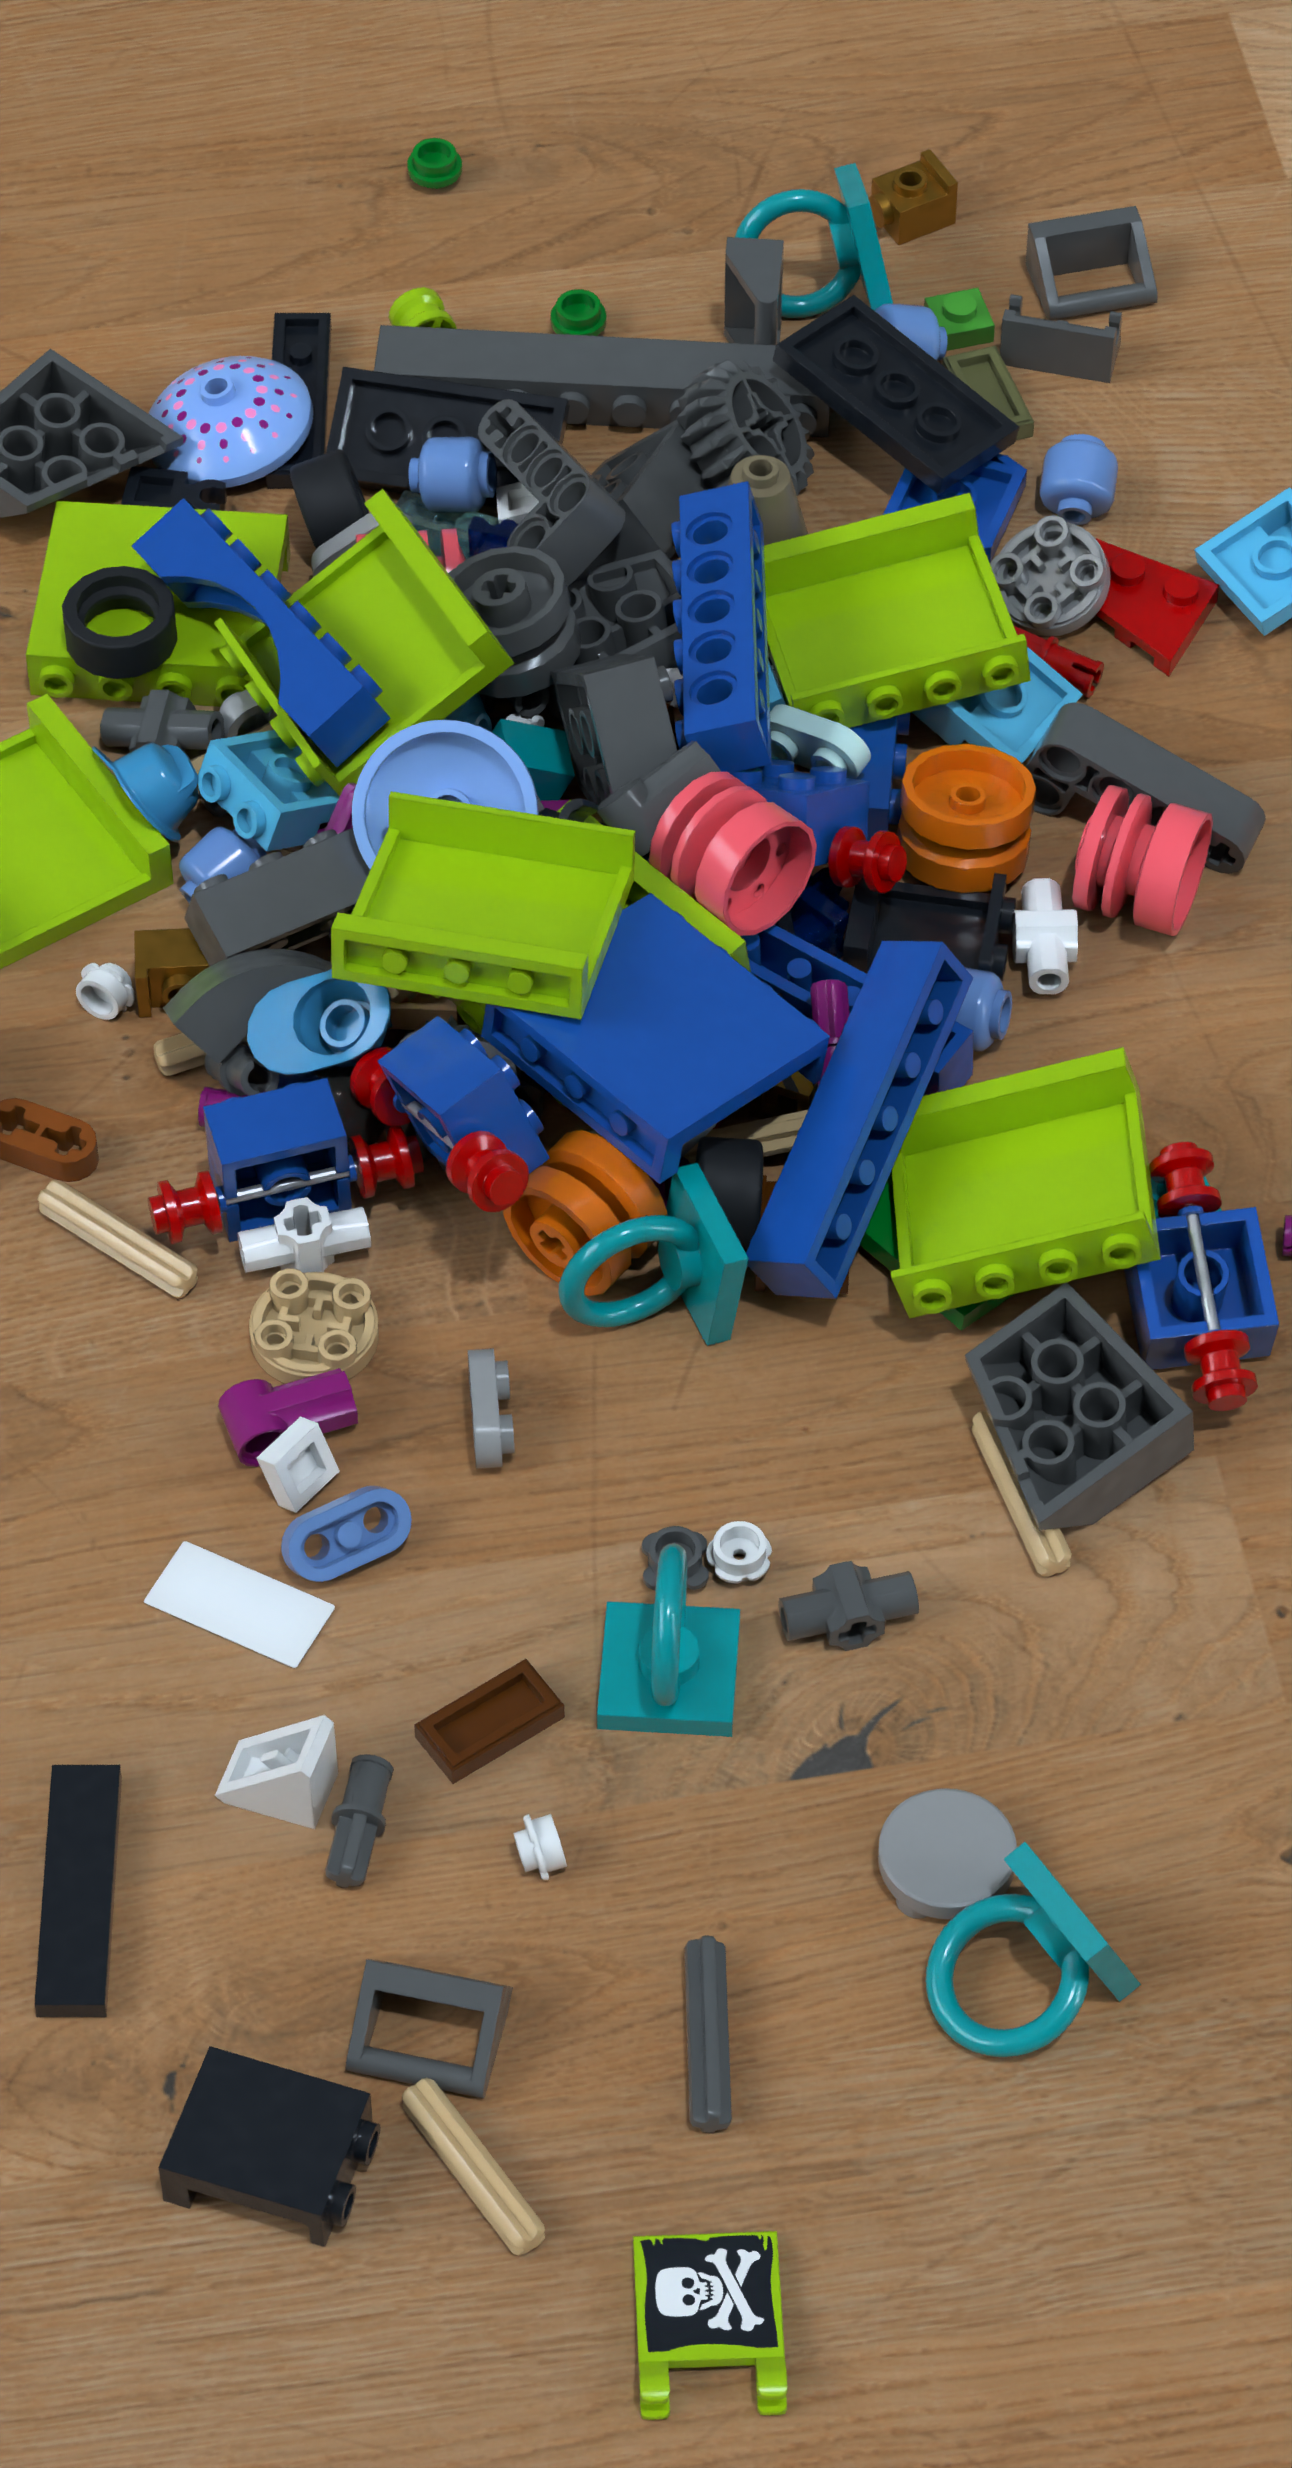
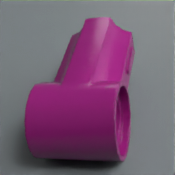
M340 1368L276 1387H272L271 1383L266 1380H246L226 1390L218 1403V1408L240 1462L246 1466H260L256 1458L300 1416L318 1423L323 1434L358 1424V1412L352 1388L345 1371H341Z

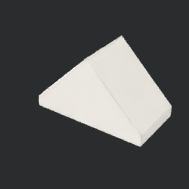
M325 1715L239 1740L215 1796L228 1805L315 1829L338 1775L334 1722Z

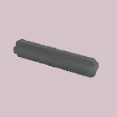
M702 1936L700 1939L689 1940L684 1947L689 2111L692 2126L700 2128L703 2133H714L715 2130L728 2128L732 2122L726 1949L724 1944L716 1941L714 1936Z

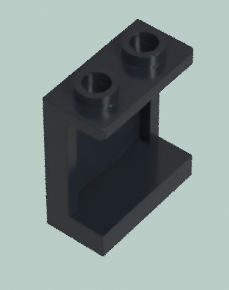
M994 873L991 893H960L937 889L933 886L896 882L890 891L880 893L871 891L867 887L865 879L861 877L854 889L843 945V961L867 974L882 941L944 942L964 967L993 972L1001 981H1004L1008 945L999 944L1000 933L1012 934L1013 914L1016 909V898L1005 897L1007 874Z
M209 2046L158 2167L163 2201L190 2209L197 2192L305 2224L309 2227L311 2243L325 2247L334 2225L344 2227L351 2214L356 2195V2185L351 2184L358 2164L369 2165L377 2148L380 2124L373 2122L370 2093Z

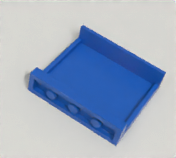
M652 893L622 910L581 1020L486 1004L481 1037L659 1184L678 1172L683 1144L798 1071L813 1084L820 1081L830 1038L815 1021L804 1016L779 996L770 985L759 980L734 960L725 949L714 944L689 924L681 914L670 909Z

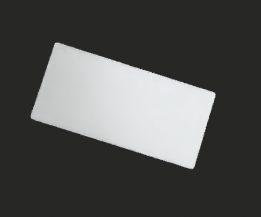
M187 1541L181 1544L144 1599L145 1604L292 1668H296L335 1609L333 1604Z

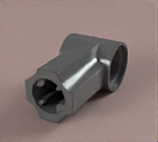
M691 741L643 779L637 777L610 794L598 805L599 810L597 813L607 826L634 830L635 852L642 857L650 852L651 840L658 822L674 797L693 780L709 772H721V770L697 741Z

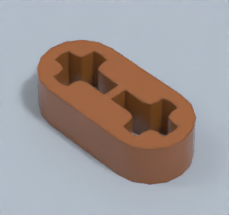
M11 1098L0 1101L1 1160L65 1182L80 1181L95 1171L99 1162L96 1132L91 1125L75 1117L28 1100ZM22 1125L25 1126V1130L17 1129L16 1127ZM3 1130L12 1131L10 1135L3 1134ZM73 1145L80 1146L81 1150L71 1148ZM59 1150L68 1151V1153L66 1155L59 1154Z

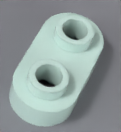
M784 704L776 705L770 711L771 757L775 760L792 761L794 764L809 769L817 766L847 769V778L856 779L871 760V753L866 743L854 731L840 723Z

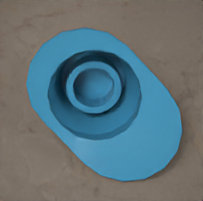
M148 743L112 761L93 746L92 750L115 773L127 796L148 822L166 838L178 842L181 838L178 826L194 808L199 798L196 787L198 775L188 755L178 746H160L155 743Z
M332 969L290 981L270 990L255 1005L248 1021L247 1042L257 1061L269 1071L286 1076L308 1074L333 1066L343 1068L355 1066L366 1053L382 1046L387 1030L392 1027L390 1017L391 996L387 987L332 978Z

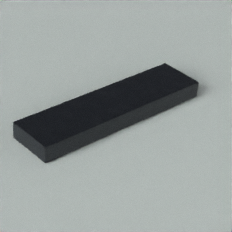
M331 313L274 314L272 360L289 367L304 381L313 405V421L309 434L299 450L286 463L266 475L267 489H293L290 468L298 463L326 454L332 328Z
M52 1765L35 1992L37 2017H107L122 1785L120 1765Z

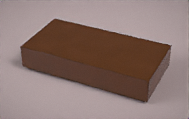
M524 1659L414 1724L415 1738L451 1783L454 1784L565 1718V1711L561 1700L529 1661Z

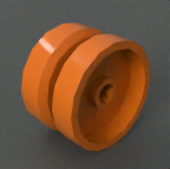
M973 744L943 745L921 753L907 765L902 780L900 799L902 814L898 823L897 836L901 846L906 851V869L916 879L937 889L960 893L991 891L994 873L1007 874L1006 885L1010 884L1024 871L1029 856L1031 840L1030 822L1034 813L1036 786L1031 772L1015 757L991 747Z
M584 1130L567 1132L547 1152L550 1159L529 1174L527 1187L520 1199L511 1207L503 1210V1216L511 1235L526 1256L548 1277L560 1283L566 1265L576 1252L601 1232L634 1218L650 1215H667V1209L661 1194L648 1174L605 1138ZM655 1241L640 1243L626 1248L603 1262L588 1279L584 1290L585 1295L604 1294L631 1265V1259L639 1258Z

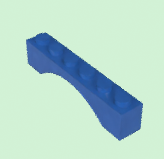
M183 498L132 545L133 549L187 608H217L239 612L262 622L269 628L277 648L281 679L278 704L327 758L338 767L391 719L375 700L383 690L359 664L350 672L344 667L352 660L349 654L328 632L320 640L314 635L322 627L298 600L290 608L284 604L292 595L268 569L260 576L255 573L262 564L239 539H236L230 546L225 542L233 534L210 508L199 515Z

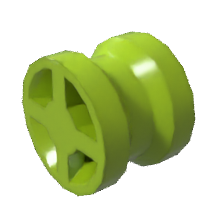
M414 288L403 293L395 300L389 311L388 317L392 326L457 329L452 317L444 311V304L439 294L430 288Z

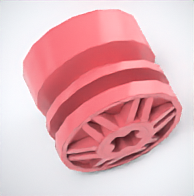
M709 772L688 784L674 797L661 816L651 840L649 864L669 878L737 935L748 936L756 935L772 927L793 907L804 891L814 868L817 844L813 830L801 820L774 802H767L765 797L730 773Z
M1109 785L1101 795L1093 815L1089 818L1079 843L1075 860L1076 873L1073 883V905L1076 908L1091 911L1102 896L1101 909L1103 916L1114 918L1126 903L1129 895L1135 896L1133 918L1136 926L1175 936L1185 923L1201 881L1211 842L1212 814L1177 803H1170L1158 820L1157 825L1154 826L1151 825V796L1142 793L1137 794L1128 809V789Z

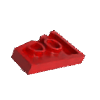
M1096 539L1106 555L1111 575L1107 598L1096 616L1115 629L1114 637L1128 648L1137 645L1154 657V667L1169 677L1217 603L1219 584Z

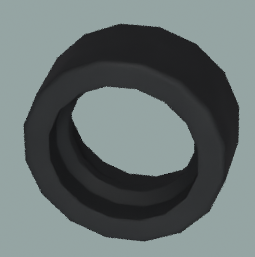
M119 566L102 568L87 574L68 590L62 604L67 651L78 666L96 676L123 679L138 677L153 671L171 656L178 640L173 594L162 579L143 569ZM129 608L139 610L155 619L145 629L128 636L111 637L101 635L85 627L95 616L113 609Z

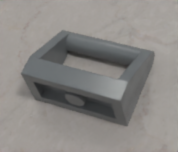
M1136 206L1028 223L1025 265L1047 320L1157 302L1158 293L1143 223ZM1128 264L1135 281L1134 284L1058 296L1054 276Z
M727 237L725 252L724 335L729 343L776 345L780 342L784 240Z
M366 1959L347 2054L346 2071L414 2085L421 2079L430 2078L443 2091L484 2098L508 2015L513 1987L381 1960ZM385 1992L484 2012L474 2066L469 2067L370 2047Z

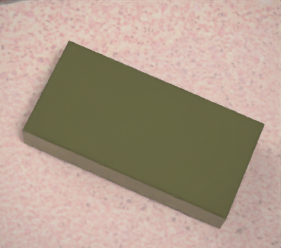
M996 345L942 358V365L1019 426L1016 440L1033 437L1034 421Z

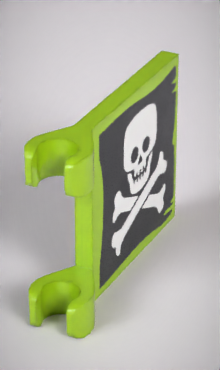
M777 2231L633 2236L641 2417L646 2420H659L670 2416L669 2369L751 2365H756L758 2413L760 2415L785 2414L787 2411L786 2395L788 2386Z

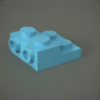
M1289 487L1194 549L1197 563L1216 584H1219L1222 591L1264 636L1292 618V489Z
M1027 647L1031 681L955 700L947 704L913 711L912 713L949 745L962 744L966 740L969 744L995 748L1015 757L1023 764L1035 750L1059 709L1065 704L1077 703L1083 694Z
M275 730L210 740L198 773V787L202 797L210 803L217 802L233 817L237 833L245 839L254 838L266 852L304 845L310 838L316 835L320 824L329 822L340 797L326 781L319 787H316L295 761V758L302 753L300 747L297 746L291 750Z

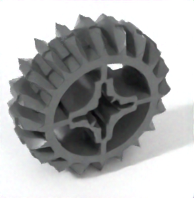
M727 359L721 364L716 363L695 376L689 385L684 387L685 394L678 400L682 412L677 417L679 424L686 431L682 435L681 440L689 445L692 451L690 460L697 462L701 468L702 479L708 478L714 484V488L727 486L732 470L739 461L754 455H767L779 459L788 467L797 496L802 489L808 486L807 478L814 473L810 460L815 454L806 442L811 435L808 430L802 427L799 420L802 413L795 411L790 403L791 395H784L778 389V383L775 378L767 380L759 366L751 368L743 359L734 363Z

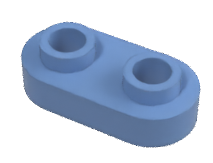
M380 1486L360 1488L293 1520L285 1530L282 1538L281 1551L283 1559L291 1571L308 1580L324 1582L334 1579L400 1547L408 1537L411 1529L412 1520L409 1506L399 1494ZM377 1507L381 1515L380 1522L374 1529L367 1530L363 1523L364 1515L370 1508ZM319 1534L322 1540L321 1550L315 1556L308 1557L304 1550L305 1542L311 1535Z

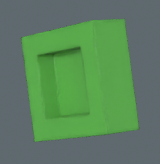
M979 288L925 298L924 306L934 312L938 319L939 327H944L947 332V351L994 342L995 325Z

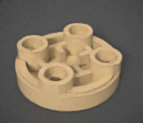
M294 1268L278 1271L272 1276L269 1284L270 1287L256 1301L249 1320L251 1348L259 1365L270 1376L285 1384L338 1368L341 1371H345L348 1380L362 1371L372 1359L379 1340L378 1316L375 1305L371 1300V1291L368 1285L356 1278L347 1279L325 1272L303 1273Z

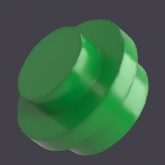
M441 138L425 139L415 145L412 154L408 158V175L413 182L420 186L431 189L443 188L453 184L461 176L462 159L458 152H456L454 145L449 141Z
M583 289L570 290L560 295L553 306L550 315L551 326L556 334L598 336L606 327V310L594 293Z

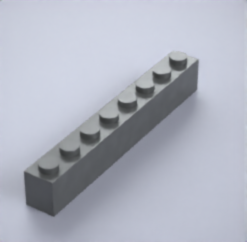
M380 325L374 371L568 399L570 406L567 424L661 429L677 420V417L682 412L678 400L685 394L684 387L689 385L695 376L714 364H721L727 359L733 363L743 359L751 368L759 366L767 380L775 378L778 383V389L784 395H791L790 403L795 411L802 413L799 420L802 427L810 432V437L829 436L831 407L773 361L776 345Z

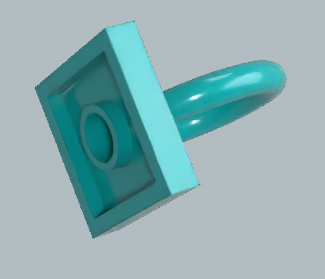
M856 163L834 168L842 203L828 194L815 190H787L774 194L758 203L745 216L735 234L737 238L758 239L767 225L789 213L808 212L828 220L839 270L828 284L813 293L798 296L783 294L782 317L806 318L830 310L847 297L855 287L859 277L861 278L871 309L875 311L883 304H893L870 201Z
M694 1163L679 1167L678 1172L672 1176L666 1205L667 1215L638 1217L610 1227L588 1241L571 1258L562 1273L558 1292L564 1311L572 1319L591 1327L607 1328L622 1326L657 1313L681 1295L707 1346L731 1339L749 1258L699 1164ZM659 1241L657 1251L664 1277L641 1293L617 1301L598 1302L590 1300L585 1296L584 1290L588 1279L607 1259L631 1246Z
M668 1544L660 1552L654 1604L607 1601L597 1729L732 1737L740 1609L686 1606L687 1555L684 1548L678 1544Z
M1023 1842L1007 1855L1004 1861L1033 1897L1022 1894H1001L984 1898L967 1906L957 1913L942 1929L931 1949L926 1967L928 2001L941 2028L961 2046L986 2056H1021L1039 2050L1057 2039L1070 2026L1083 2005L1089 1984V1966L1119 2002L1141 1985L1026 1842ZM1003 1922H1021L1025 1924L1062 1970L1060 1985L1051 2004L1033 2021L1010 2029L989 2028L970 2018L960 2006L955 1995L953 1983L955 1965L965 1945L980 1931Z

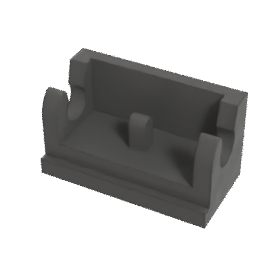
M1011 294L1009 309H1005L1002 319L1000 355L1006 366L1110 383L1121 345L1122 313L1110 311L1109 326H1105V329L1070 324L1069 321L1064 320L1052 321L1022 316V296Z

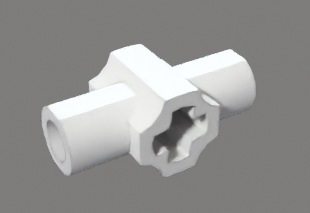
M1034 878L1026 882L1021 889L1022 910H1014L1012 921L1013 962L1027 963L1029 986L1034 992L1038 994H1057L1067 988L1069 984L1068 962H1077V911L1062 908L1061 889L1056 881L1050 878Z
M308 1197L286 1201L283 1211L274 1217V1225L237 1232L245 1273L280 1266L281 1270L294 1268L303 1273L324 1272L328 1265L335 1262L334 1255L371 1247L370 1230L363 1206L329 1213L327 1206H319Z

